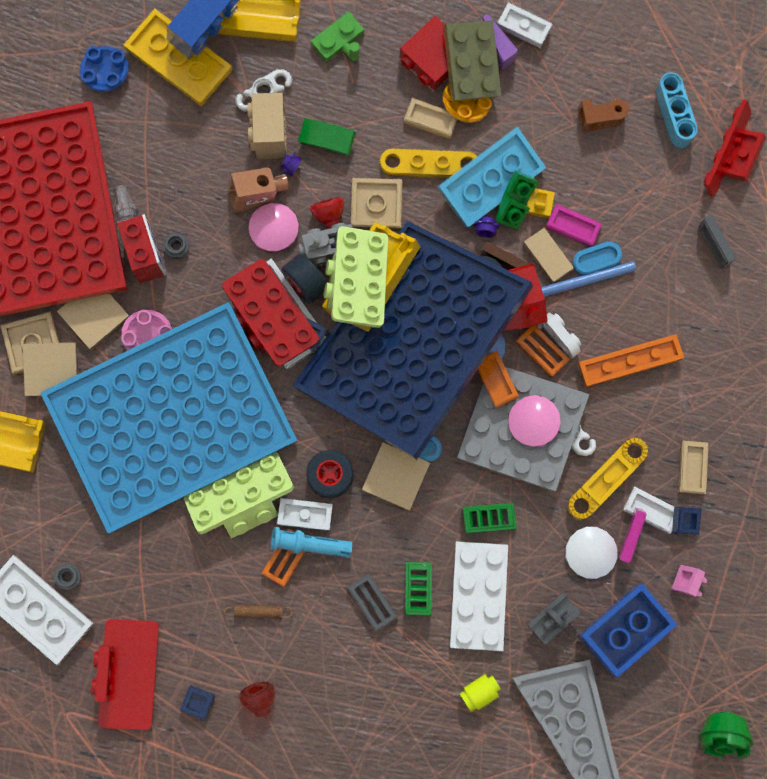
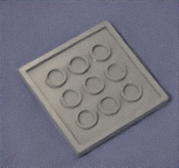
M505 367L519 395V399L495 409L483 383L457 459L556 493L587 405L589 394ZM534 395L545 397L554 403L559 411L561 421L559 431L553 440L543 447L524 445L515 439L510 432L508 422L510 411L516 402L524 397Z

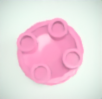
M269 203L259 207L249 220V233L252 241L259 249L277 252L295 243L299 223L296 215L289 207L280 203Z
M140 310L126 319L122 327L121 340L128 351L172 328L163 314L154 310Z
M537 395L527 396L517 401L512 407L508 418L509 429L514 438L520 443L532 447H543L552 441L558 433L561 424L560 414L555 404L547 398Z

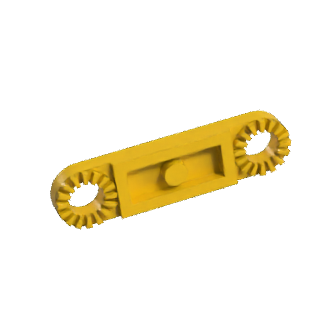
M388 149L381 155L380 166L384 173L392 176L449 178L461 169L460 163L464 159L472 161L477 155L472 152ZM390 156L397 157L400 164L395 168H390L385 163L387 158H390Z
M631 438L624 442L569 499L567 505L569 514L579 520L591 516L646 459L648 454L646 443L638 438ZM635 444L640 447L641 455L639 458H632L628 455L627 448L629 445ZM577 499H583L587 502L588 510L586 513L576 512L574 503Z

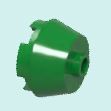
M732 712L708 715L698 736V739L701 741V748H704V753L718 758H724V754H737L738 759L746 758L750 755V747L754 744L747 720Z

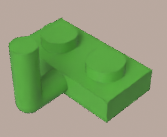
M347 12L313 38L311 45L326 63L342 50L351 61L356 62L360 58V46L354 41L364 34V28L350 12Z

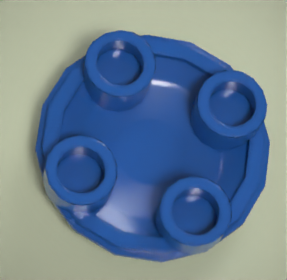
M110 46L89 47L80 65L82 81L90 89L98 92H109L118 88L125 81L129 72V63L123 51Z

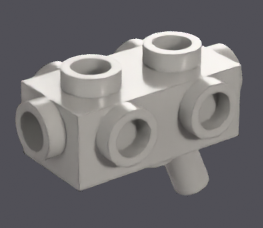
M338 223L332 225L331 229L321 231V229L316 228L307 231L306 234L302 235L303 243L298 244L300 254L306 256L316 267L325 266L327 261L333 258L336 251L339 227L352 228V224Z

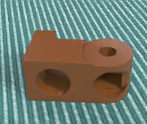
M592 99L582 100L578 107L582 132L621 125L628 115V104L622 99H614L608 104L593 105Z

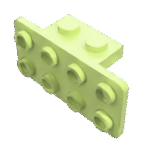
M344 226L339 227L336 251L332 260L327 261L325 274L329 275V283L325 285L324 298H328L327 308L332 309L331 318L334 321L380 328L383 325L388 236L385 233Z
M275 452L208 486L190 493L184 497V501L199 534H204L224 524L232 539L277 517L278 513L272 501L293 491L294 486L278 453Z

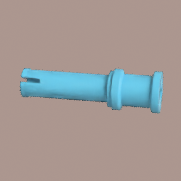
M274 527L271 536L270 546L273 551H276L278 548L292 550L294 554L308 551L350 558V553L352 552V541L304 535V532L301 530L289 532L280 530L279 527Z

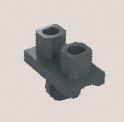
M561 593L527 625L546 645L581 612L564 593Z

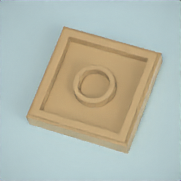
M352 178V228L370 229L373 223L376 222L387 226L390 230H401L402 179Z
M110 294L67 302L57 311L90 350H93L130 317Z
M51 312L1 325L12 374L14 375L24 373L23 344L60 343Z
M76 342L23 344L25 396H41V392L78 375Z
M382 442L362 491L410 511L430 462L420 458L416 460L401 450Z

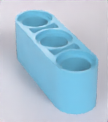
M673 72L666 73L662 76L656 87V97L672 144L678 148H685L690 145L698 131L697 124L681 77ZM664 85L672 86L674 91L665 89ZM671 107L680 109L681 114L674 113ZM679 130H685L689 137L680 135Z

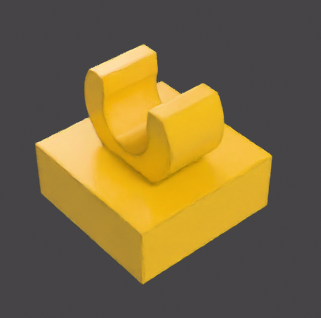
M535 188L527 202L530 208L527 215L549 219L555 192Z

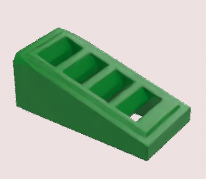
M514 503L462 508L465 535L517 529ZM507 509L509 524H503L502 510ZM497 510L498 525H493L492 511ZM482 512H487L488 526H483ZM472 513L477 515L478 527H473Z
M406 562L405 615H432V563ZM411 570H426V575H411ZM411 580L426 581V586L411 585ZM411 591H426V596H411ZM411 601L426 602V607H411Z

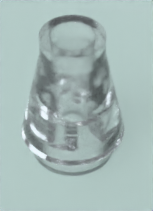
M120 185L113 189L114 218L117 222L137 217L139 211L130 195L128 186Z

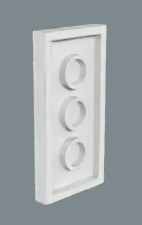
M455 542L450 648L503 651L508 545Z
M13 555L1 568L0 616L51 661L59 665L94 623L17 556Z

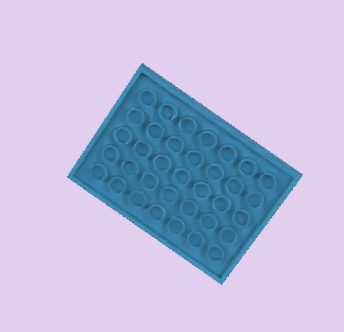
M229 302L40 393L108 534L298 441Z

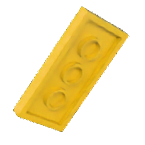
M154 9L123 46L129 53L202 107L233 70L232 66L207 47L199 56L194 54L191 59H188L166 40L167 26L172 21Z

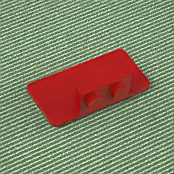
M260 259L222 283V289L233 303L234 313L241 327L249 335L247 339L254 350L259 349L261 354L267 352L276 366L280 367L318 343L319 336L265 260Z
M115 619L106 621L104 646H99V650L94 653L93 667L97 668L96 679L92 680L91 695H95V701H99V727L148 730L152 727L159 624L157 622Z

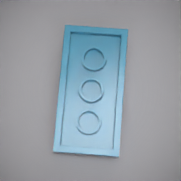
M515 127L437 186V188L465 228H468L501 203L505 189L515 170L534 178L546 167L520 129Z

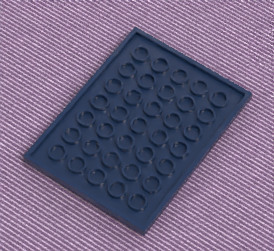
M407 221L398 234L405 233L407 236L416 239L420 249L385 304L383 325L380 328L371 327L369 332L352 324L337 322L293 386L305 395L417 460L533 288L531 281Z

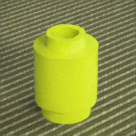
M484 674L465 686V690L460 695L471 712L475 709L479 711L499 697L497 692L501 688L493 676L487 678Z

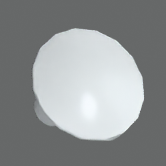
M585 527L577 530L569 538L566 545L565 559L576 574L584 578L597 579L607 575L614 568L617 561V546L614 539L605 530L598 527Z

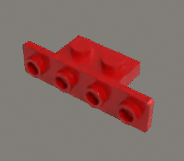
M743 99L740 106L734 110L733 122L730 128L726 129L721 149L715 153L713 167L704 178V186L709 196L715 197L724 176L747 182L766 140L764 133L745 129L752 114L748 100Z

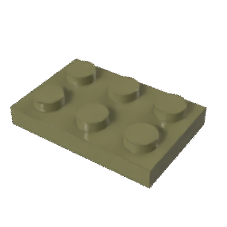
M493 20L447 23L443 25L451 101L500 97L501 87Z

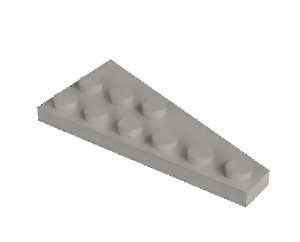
M590 659L512 677L573 779H620Z

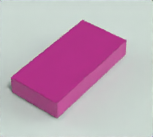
M556 204L546 229L585 246L592 247L602 223Z
M637 507L634 509L619 553V558L622 561L631 562L647 516L643 509Z

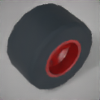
M303 254L296 255L281 268L284 278L293 290L307 303L314 302L324 293L327 283L326 279L318 268Z
M334 450L321 451L313 456L308 463L306 471L308 484L313 492L320 497L329 499L340 497L346 493L352 485L354 476L349 459L344 454Z

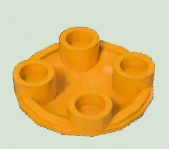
M450 83L443 92V103L446 110L454 118L463 122L480 121L487 115L492 106L489 98L451 101Z

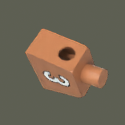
M270 168L231 173L228 194L234 214L273 203L277 192L289 189L286 175L273 177Z

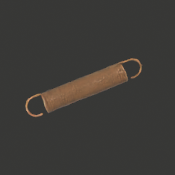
M235 605L234 615H226L234 617L288 618L293 612L290 607H285L291 610V614L283 617L282 606Z

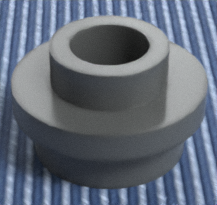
M180 233L170 234L166 237L163 244L166 254L172 258H181L189 250L188 239ZM175 243L181 244V248L178 250L172 249V246Z
M70 563L60 565L54 573L56 585L64 590L75 588L81 580L80 570L77 566ZM66 572L72 573V579L69 582L64 580Z

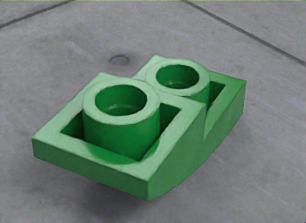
M304 118L298 142L301 145L322 148L330 153L349 156L356 132L338 125Z
M515 170L503 194L496 221L518 230L530 210L527 202L539 182L535 178Z

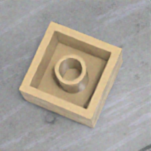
M283 93L252 94V103L247 104L248 118H250L248 139L251 151H255L257 160L285 159L287 147Z

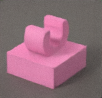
M680 565L671 589L694 597L702 596L699 588L702 582L707 583V579L704 577L705 572L698 568Z

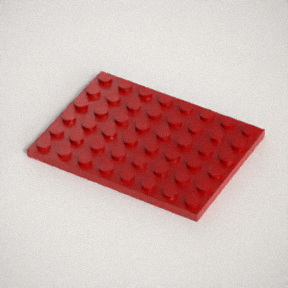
M92 101L0 119V316L128 290Z

